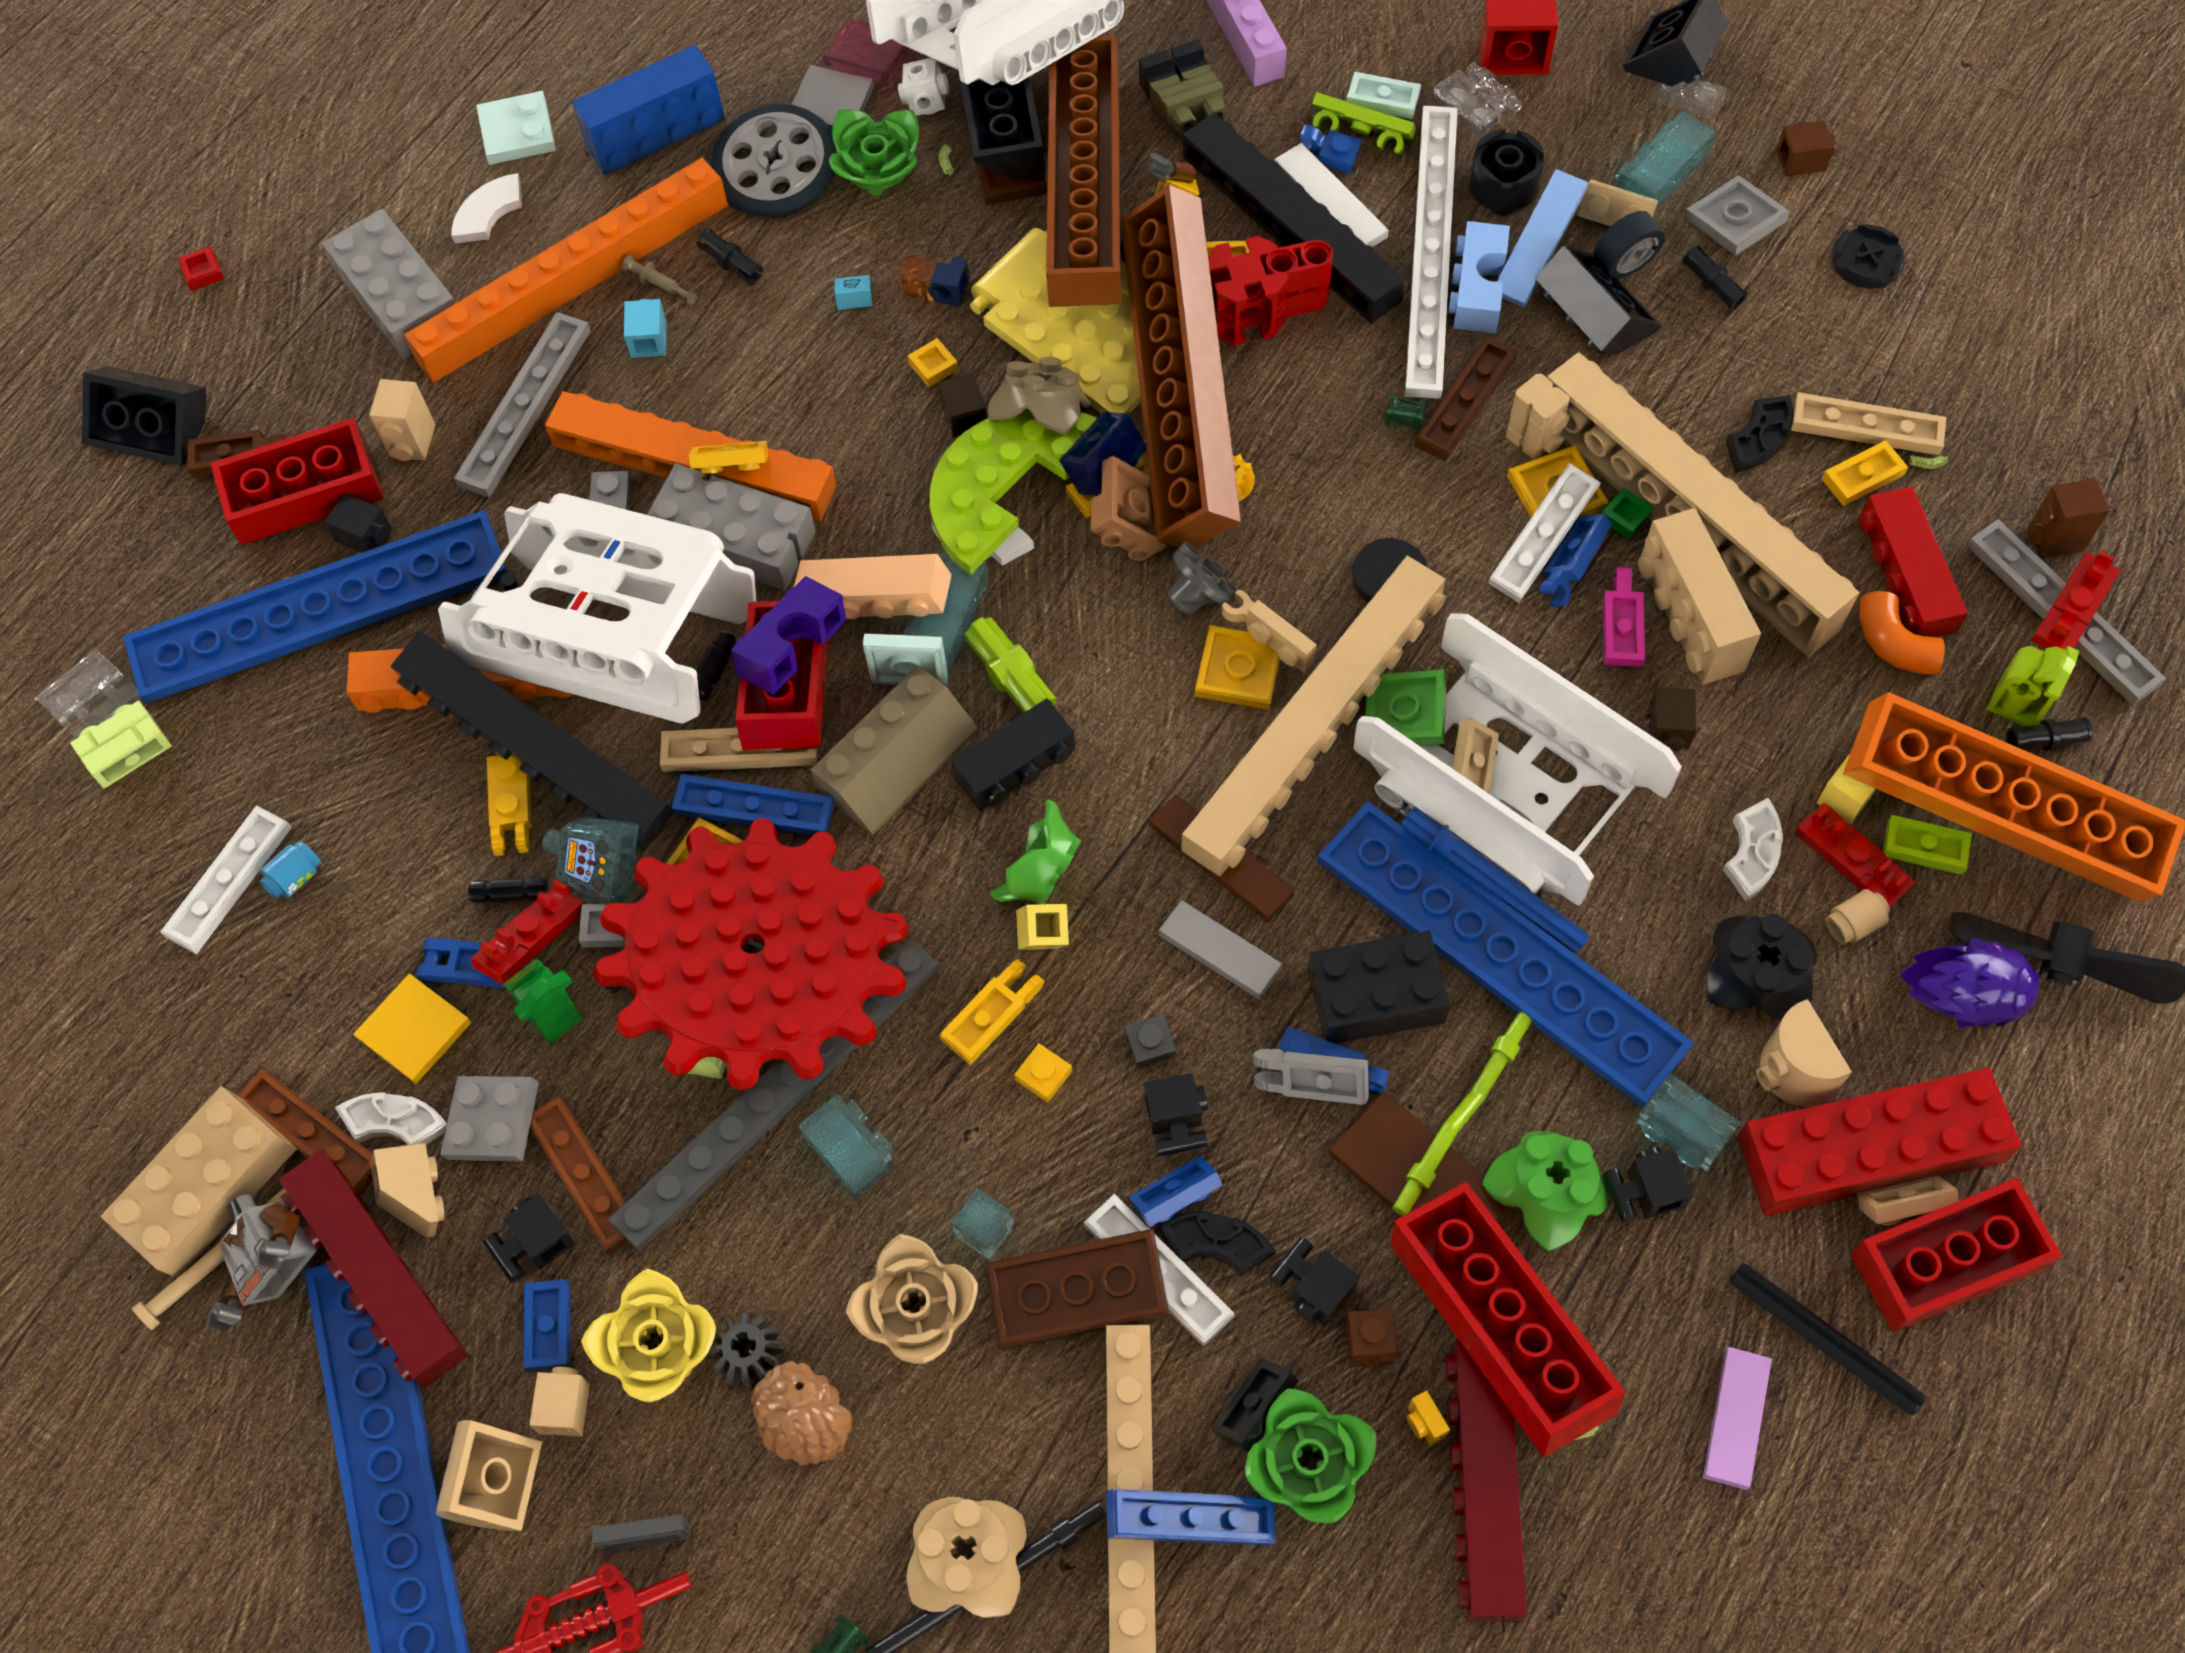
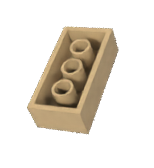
M1696 508L1653 520L1648 536L1645 539L1641 557L1638 560V566L1642 577L1646 580L1648 579L1654 589L1656 605L1660 610L1665 611L1670 621V631L1675 641L1681 642L1686 652L1688 668L1692 673L1697 674L1702 685L1745 672L1761 632Z
M220 1086L100 1217L155 1269L178 1278L233 1220L227 1210V1205L233 1199L242 1195L249 1194L253 1198L297 1150V1147L242 1098Z

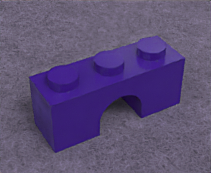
M805 576L795 587L790 588L784 595V598L773 609L766 612L745 636L738 639L735 646L731 649L737 676L774 695L798 671L794 647L790 641L798 638H809L823 645L847 621L842 594Z

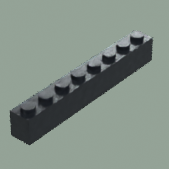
M1213 113L1183 134V158L1283 247L1312 240L1324 241L1333 249L1330 288L1369 323H1374L1402 302L1405 278L1396 267L1390 266L1372 246L1366 245L1354 235V232L1348 225L1342 224L1331 215L1325 205L1316 202L1309 196L1301 184L1293 182L1286 176L1275 162H1270L1263 156L1252 142H1247L1240 136L1229 122H1224Z
M420 630L390 666L400 676L396 683L414 696L419 691L430 698L427 705L445 718L449 713L461 720L457 724L458 727L475 739L481 734L490 740L491 743L488 748L507 761L512 756L520 761L522 764L519 770L537 783L541 778L547 780L553 785L550 791L567 804L572 799L584 807L581 813L598 826L603 821L615 828L612 835L629 848L636 843L646 850L673 815L672 809L666 802Z

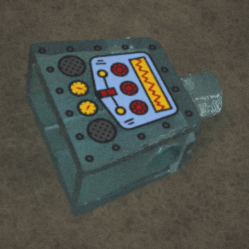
M581 817L563 825L561 832L550 829L544 836L542 848L544 852L558 856L556 876L560 881L608 905L623 899L631 893L639 824Z

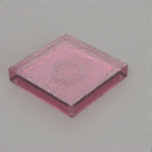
M850 18L823 54V64L886 82L909 48L892 39L882 44L873 42L870 23Z

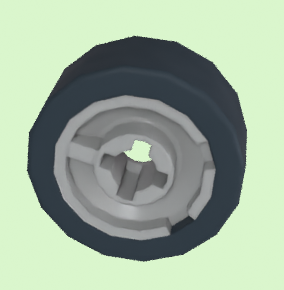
M1636 211L1621 218L1606 230L1594 248V258L1611 278L1622 279L1642 269L1656 256L1665 242V232L1647 211Z

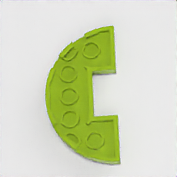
M1025 409L1021 412V416L1018 415L1008 420L989 421V418L960 435L939 460L930 487L932 524L941 540L943 549L960 568L971 575L1019 527L1018 518L997 505L996 502L1036 462L1066 480L1111 435V425L1099 418L1080 412L1077 423L1066 435H1062L1036 422L1031 411Z

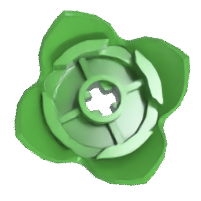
M839 109L832 127L833 142L837 153H833L830 156L829 163L831 169L839 176L850 180L851 183L861 189H866L870 195L874 196L881 195L886 189L899 184L911 173L917 164L915 150L919 142L920 130L914 110L894 111L887 114L881 122H875L867 113L858 110Z
M1047 799L1045 802V818L1029 826L1025 855L1006 868V882L991 891L990 896L999 902L1012 900L1029 901L1038 905L1045 904L1055 887V883L1060 875L1062 876L1074 857L1073 854L1081 842V839L1076 837L1063 820L1059 806L1054 801Z
M1534 1131L1524 1135L1517 1147L1503 1153L1492 1163L1482 1182V1186L1495 1201L1504 1206H1514L1521 1209L1524 1227L1528 1234L1547 1252L1558 1249L1572 1241L1580 1232L1586 1217L1602 1214L1610 1202L1608 1186L1603 1173L1593 1158L1591 1146L1585 1141L1574 1140L1548 1131ZM1553 1177L1557 1179L1560 1184L1553 1183Z
M1288 1388L1276 1399L1269 1409L1266 1417L1265 1435L1262 1440L1252 1446L1247 1455L1245 1477L1249 1484L1263 1498L1274 1503L1289 1506L1300 1517L1311 1522L1335 1523L1352 1507L1355 1499V1483L1368 1471L1374 1459L1376 1432L1358 1417L1349 1414L1331 1415L1321 1400L1311 1393ZM1310 1450L1312 1456L1319 1455L1321 1460L1317 1462L1316 1470H1307V1466H1300L1298 1462L1302 1460L1303 1451Z

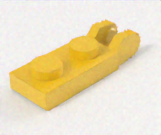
M500 756L487 757L489 827L491 846L495 857L505 855V831L515 830V845L519 853L529 852L530 849L529 828H532L530 777L519 770L522 763L512 756L507 761Z
M1019 959L1013 961L997 978L993 977L939 1035L940 1040L970 1066L1025 1008V1004L1029 1003L1043 987L1044 980L1040 976L1034 975L1016 994L1009 989L1024 972L1026 965Z

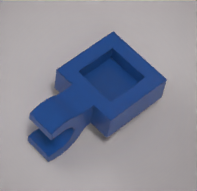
M1304 125L1300 134V138H1302L1300 143L1312 154L1318 155V160L1325 167L1348 174L1351 173L1361 149L1362 139L1329 130L1327 137H1325L1319 129L1311 125Z

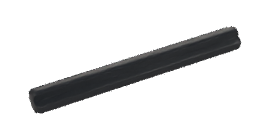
M1741 1264L1732 1275L1730 1282L1734 1287L1908 1415H1914L1920 1410L1926 1400L1924 1393L1748 1264Z

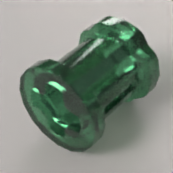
M1390 393L1384 425L1391 426L1392 423L1412 426L1415 431H1421L1427 399H1420L1418 402L1397 398L1396 394Z
M839 1613L835 1618L836 1626L820 1646L814 1645L810 1651L812 1653H855L861 1645L867 1646L871 1639Z

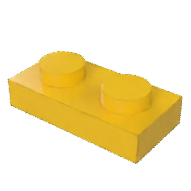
M1885 440L1826 470L1822 481L1839 502L1845 506L1904 476L1908 466Z
M767 441L692 447L689 453L690 469L700 468L701 473L705 474L723 471V466L738 465V470L760 468V463H765L767 460L768 448Z

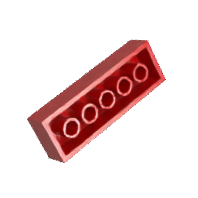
M1990 1067L1747 1121L1736 1137L1764 1217L1857 1196V1193L1935 1175L1942 1177L2004 1163L2022 1147Z
M1467 1182L1394 1221L1390 1246L1544 1458L1618 1415L1626 1391Z

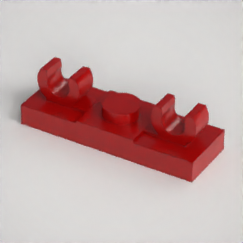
M2086 551L2031 641L2044 648L2059 647L2064 649L2067 646L2074 648L2121 572V569L2112 565L2115 558L2103 551H2100L2097 557Z
M1823 803L1795 831L1801 839L1860 891L1868 889L1873 893H1880L1886 899L1890 909L1912 890L1916 884L1911 877L1886 857V854L1856 828L1854 829L1826 803Z
M555 879L552 882V888L546 893L540 892L537 896V901L529 908L524 909L503 929L499 928L496 930L497 936L489 943L484 941L481 944V950L471 957L473 968L503 985L581 916L582 904H585V902L570 894L569 886Z

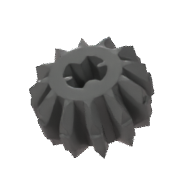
M742 1312L740 1324L735 1325L731 1318H725L724 1324L728 1331L726 1333L716 1331L714 1340L720 1345L713 1346L709 1350L710 1357L718 1360L713 1366L717 1375L726 1373L725 1381L731 1386L736 1384L741 1378L744 1387L751 1388L753 1376L757 1375L760 1380H763L766 1375V1367L773 1369L777 1365H781L779 1360L773 1355L783 1352L784 1345L782 1342L775 1340L780 1334L778 1328L775 1325L766 1327L767 1319L765 1316L759 1315L751 1323L749 1314ZM750 1342L755 1350L754 1352L749 1350L751 1355L742 1358L738 1350L744 1351L742 1345Z

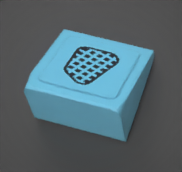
M870 275L835 278V299L838 310L873 306Z

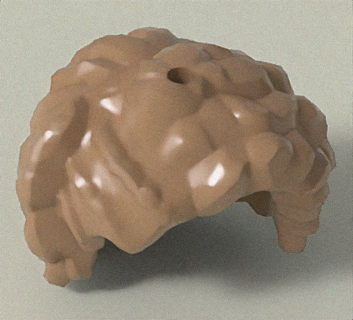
M788 1361L768 1371L764 1379L757 1383L751 1396V1402L754 1405L753 1414L759 1427V1436L763 1438V1444L767 1451L775 1452L777 1456H780L785 1461L792 1458L800 1466L833 1460L839 1452L844 1451V1444L852 1430V1415L849 1410L839 1404L838 1390L830 1385L825 1375L814 1374L812 1369L805 1363L796 1364L793 1361Z

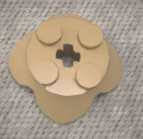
M899 1234L881 1251L877 1260L874 1279L861 1284L852 1293L846 1313L852 1324L863 1336L888 1346L894 1356L900 1360L914 1364H926L945 1352L951 1343L954 1331L970 1315L977 1297L978 1283L965 1267L957 1264H942L937 1259L933 1249L925 1242L908 1235ZM919 1297L920 1303L926 1301L925 1305L921 1306L920 1311L916 1313H911L910 1310L905 1311L903 1307L910 1305V1298Z
M946 1497L926 1505L914 1524L913 1537L915 1548L909 1561L906 1575L912 1604L929 1612H944L954 1605H960L973 1615L984 1618L1010 1615L1020 1592V1573L1016 1564V1556L1024 1548L1027 1538L1026 1525L1022 1514L1002 1502L992 1500L973 1501L960 1497ZM962 1544L966 1546L970 1544L975 1545L971 1548L974 1556L969 1560L964 1556L955 1559L954 1555L958 1553L957 1547Z

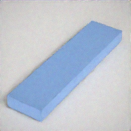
M1555 169L1497 282L1503 283L1502 299L1523 308L1526 307L1538 284L1535 277L1550 261L1588 188L1587 181Z

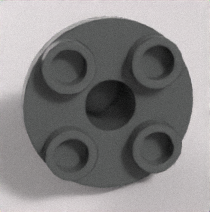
M1184 542L1173 554V559L1179 567V578L1167 590L1169 601L1176 609L1187 615H1193L1201 606H1205L1213 600L1221 605L1224 602L1230 605L1235 599V592L1238 589L1230 581L1222 577L1225 572L1224 568L1212 557L1203 560L1199 552L1192 545Z

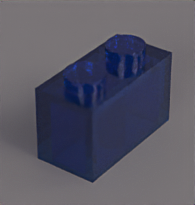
M1103 411L1059 461L1079 494L1098 496L1102 493V461L1114 456L1134 467L1140 456L1146 451V443L1129 414Z

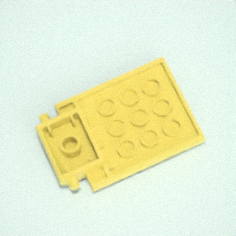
M1033 228L972 286L971 293L974 300L970 303V307L978 315L988 308L990 311L983 317L984 326L1033 363H1040V359L1043 357L1059 358L1062 361V367H1066L1078 374L1079 385L1092 402L1091 406L1118 426L1141 402L1126 264L1121 261V305L1049 307L1046 278L1047 230L1044 232L1039 228Z

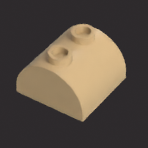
M1808 999L1794 1005L1784 1015L1765 1045L1761 1054V1067L1756 1070L1758 1080L1766 1091H1772L1785 1102L1801 1107L1818 1106L1830 1101L1852 1073Z
M472 1420L457 1422L435 1514L450 1521L476 1527L522 1531L542 1441Z

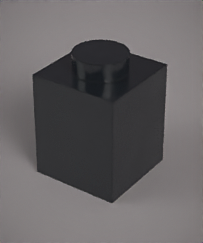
M345 493L324 521L335 542L361 553L384 545L392 530L381 508Z

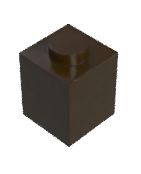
M973 373L953 376L948 380L938 382L941 404L953 438L962 435L977 423L987 419L986 406Z
M1656 687L1649 704V735L1669 747L1671 751H1678L1683 748L1689 749L1696 733L1695 689Z

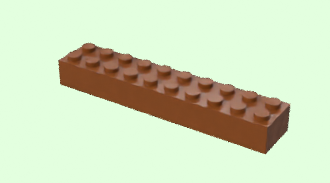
M1118 35L1098 36L1049 65L1046 252L1049 307L1122 304Z
M1168 184L1121 218L1156 539L1158 542L1177 548L1184 542L1196 548L1239 524L1241 517L1201 198Z

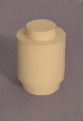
M1864 889L1832 908L1831 914L1825 918V923L1830 934L1841 945H1845L1848 942L1856 943L1888 923L1890 907L1880 893H1873L1868 889Z

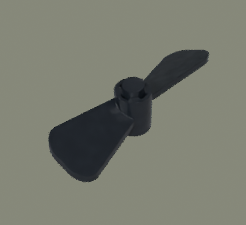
M1954 912L1950 917V932L1963 941L1970 943L1972 938H1978L1991 944L1998 942L2008 949L2017 950L2021 954L2042 958L2040 970L2048 973L2046 980L2056 984L2072 986L2073 980L2082 981L2084 975L2159 1004L2175 1002L2185 992V966L2183 964L2092 948L2096 932L2079 925L2055 921L2052 924L2049 938L2046 940L1970 913Z

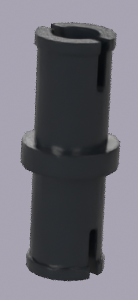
M706 228L700 233L698 239L701 241H696L697 247L715 258L721 268L725 271L731 270L749 285H754L759 281L762 276L760 273L763 272V267L743 254L740 246L735 243H728L710 228Z
M1699 245L1690 249L1682 259V263L1703 281L1702 286L1707 291L1712 290L1730 310L1738 308L1748 297V292L1744 291L1727 274L1728 269L1724 265L1718 266Z
M2086 717L2060 722L2046 719L2042 720L2038 725L2008 728L2006 743L2022 750L2041 747L2044 750H2055L2059 745L2090 741L2093 730L2091 722Z

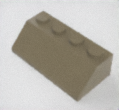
M917 665L810 769L816 791L821 795L833 796L835 806L873 836L978 732V727L949 689L921 666Z

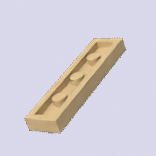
M1798 392L1794 400L1791 431L1874 445L1886 440L1892 448L1940 455L1944 447L1946 417Z
M737 728L661 731L660 767L662 772L815 766L818 762V748L742 750Z

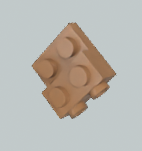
M1111 456L1102 461V493L1091 499V532L1101 537L1103 545L1109 547L1120 546L1128 551L1130 559L1136 561L1146 560L1166 548V544L1158 542L1156 539L1150 476Z

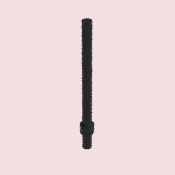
M1098 1501L1068 1520L1064 1516L1050 1525L1051 1531L1024 1547L1016 1556L1019 1573L1060 1546L1063 1550L1079 1540L1077 1535L1106 1518L1107 1515ZM954 1605L944 1612L924 1611L865 1650L867 1653H894L964 1607Z

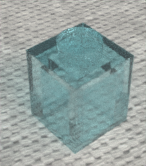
M978 1188L974 1190L951 1222L955 1237L989 1260L1014 1226L1011 1211Z

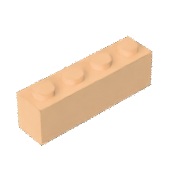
M938 554L801 560L794 587L807 576L842 594L846 619L853 620L858 617L871 616L890 618L897 615L924 617L928 614H943L952 574Z

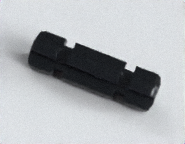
M723 630L716 633L711 642L714 646L708 648L696 671L699 674L697 676L699 699L702 701L709 698L713 690L711 685L717 683L729 659L726 655L732 653L731 649L736 644L735 636Z
M530 877L528 881L525 878L493 879L490 883L487 880H474L468 886V895L472 903H483L489 901V899L492 902L523 901L526 897H529V900H537L540 892L546 893L548 891V882L545 877Z

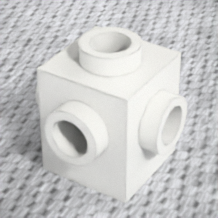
M927 58L903 64L902 83L898 84L901 102L908 104L909 109L914 110L916 116L922 114L930 115L939 110H944L945 95L950 93L947 76L945 73H941L937 60Z

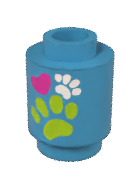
M298 841L293 846L288 844L260 869V873L264 878L259 882L274 898L282 895L288 899L317 873L316 868L321 864V861L302 841Z

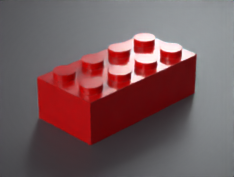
M354 417L210 463L225 520L241 545L327 518L344 493L369 504L384 499L367 441Z
M780 601L748 602L745 635L760 621L766 612L773 609ZM798 638L790 641L794 647L798 671L774 695L740 677L735 722L742 750L820 748L830 638L823 645L809 638Z
M2018 1177L1866 1238L1850 1253L1892 1333L2040 1273L2063 1256Z

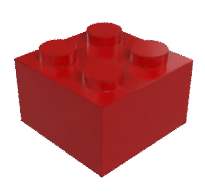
M1485 0L1478 43L1481 75L1549 74L1558 29L1556 0Z

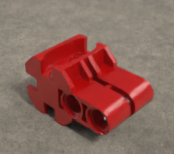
M1260 236L1246 238V244L1250 253L1233 256L1229 242L1216 245L1208 256L1218 339L1233 346L1245 344L1246 339L1242 329L1259 326L1263 339L1272 338L1277 335L1285 323V318L1324 308L1329 300L1333 249L1329 244L1320 240H1312L1277 248L1275 243Z

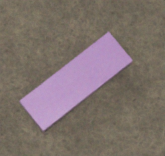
M1728 1347L1725 1350L1703 1473L1704 1479L1744 1490L1750 1488L1772 1358Z

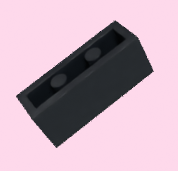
M1046 698L952 759L951 765L954 779L979 811L988 806H996L1003 802L1009 795V792L1015 788L1035 781L1044 769L1052 764H1060L1067 760L1073 750H1075L1074 731Z

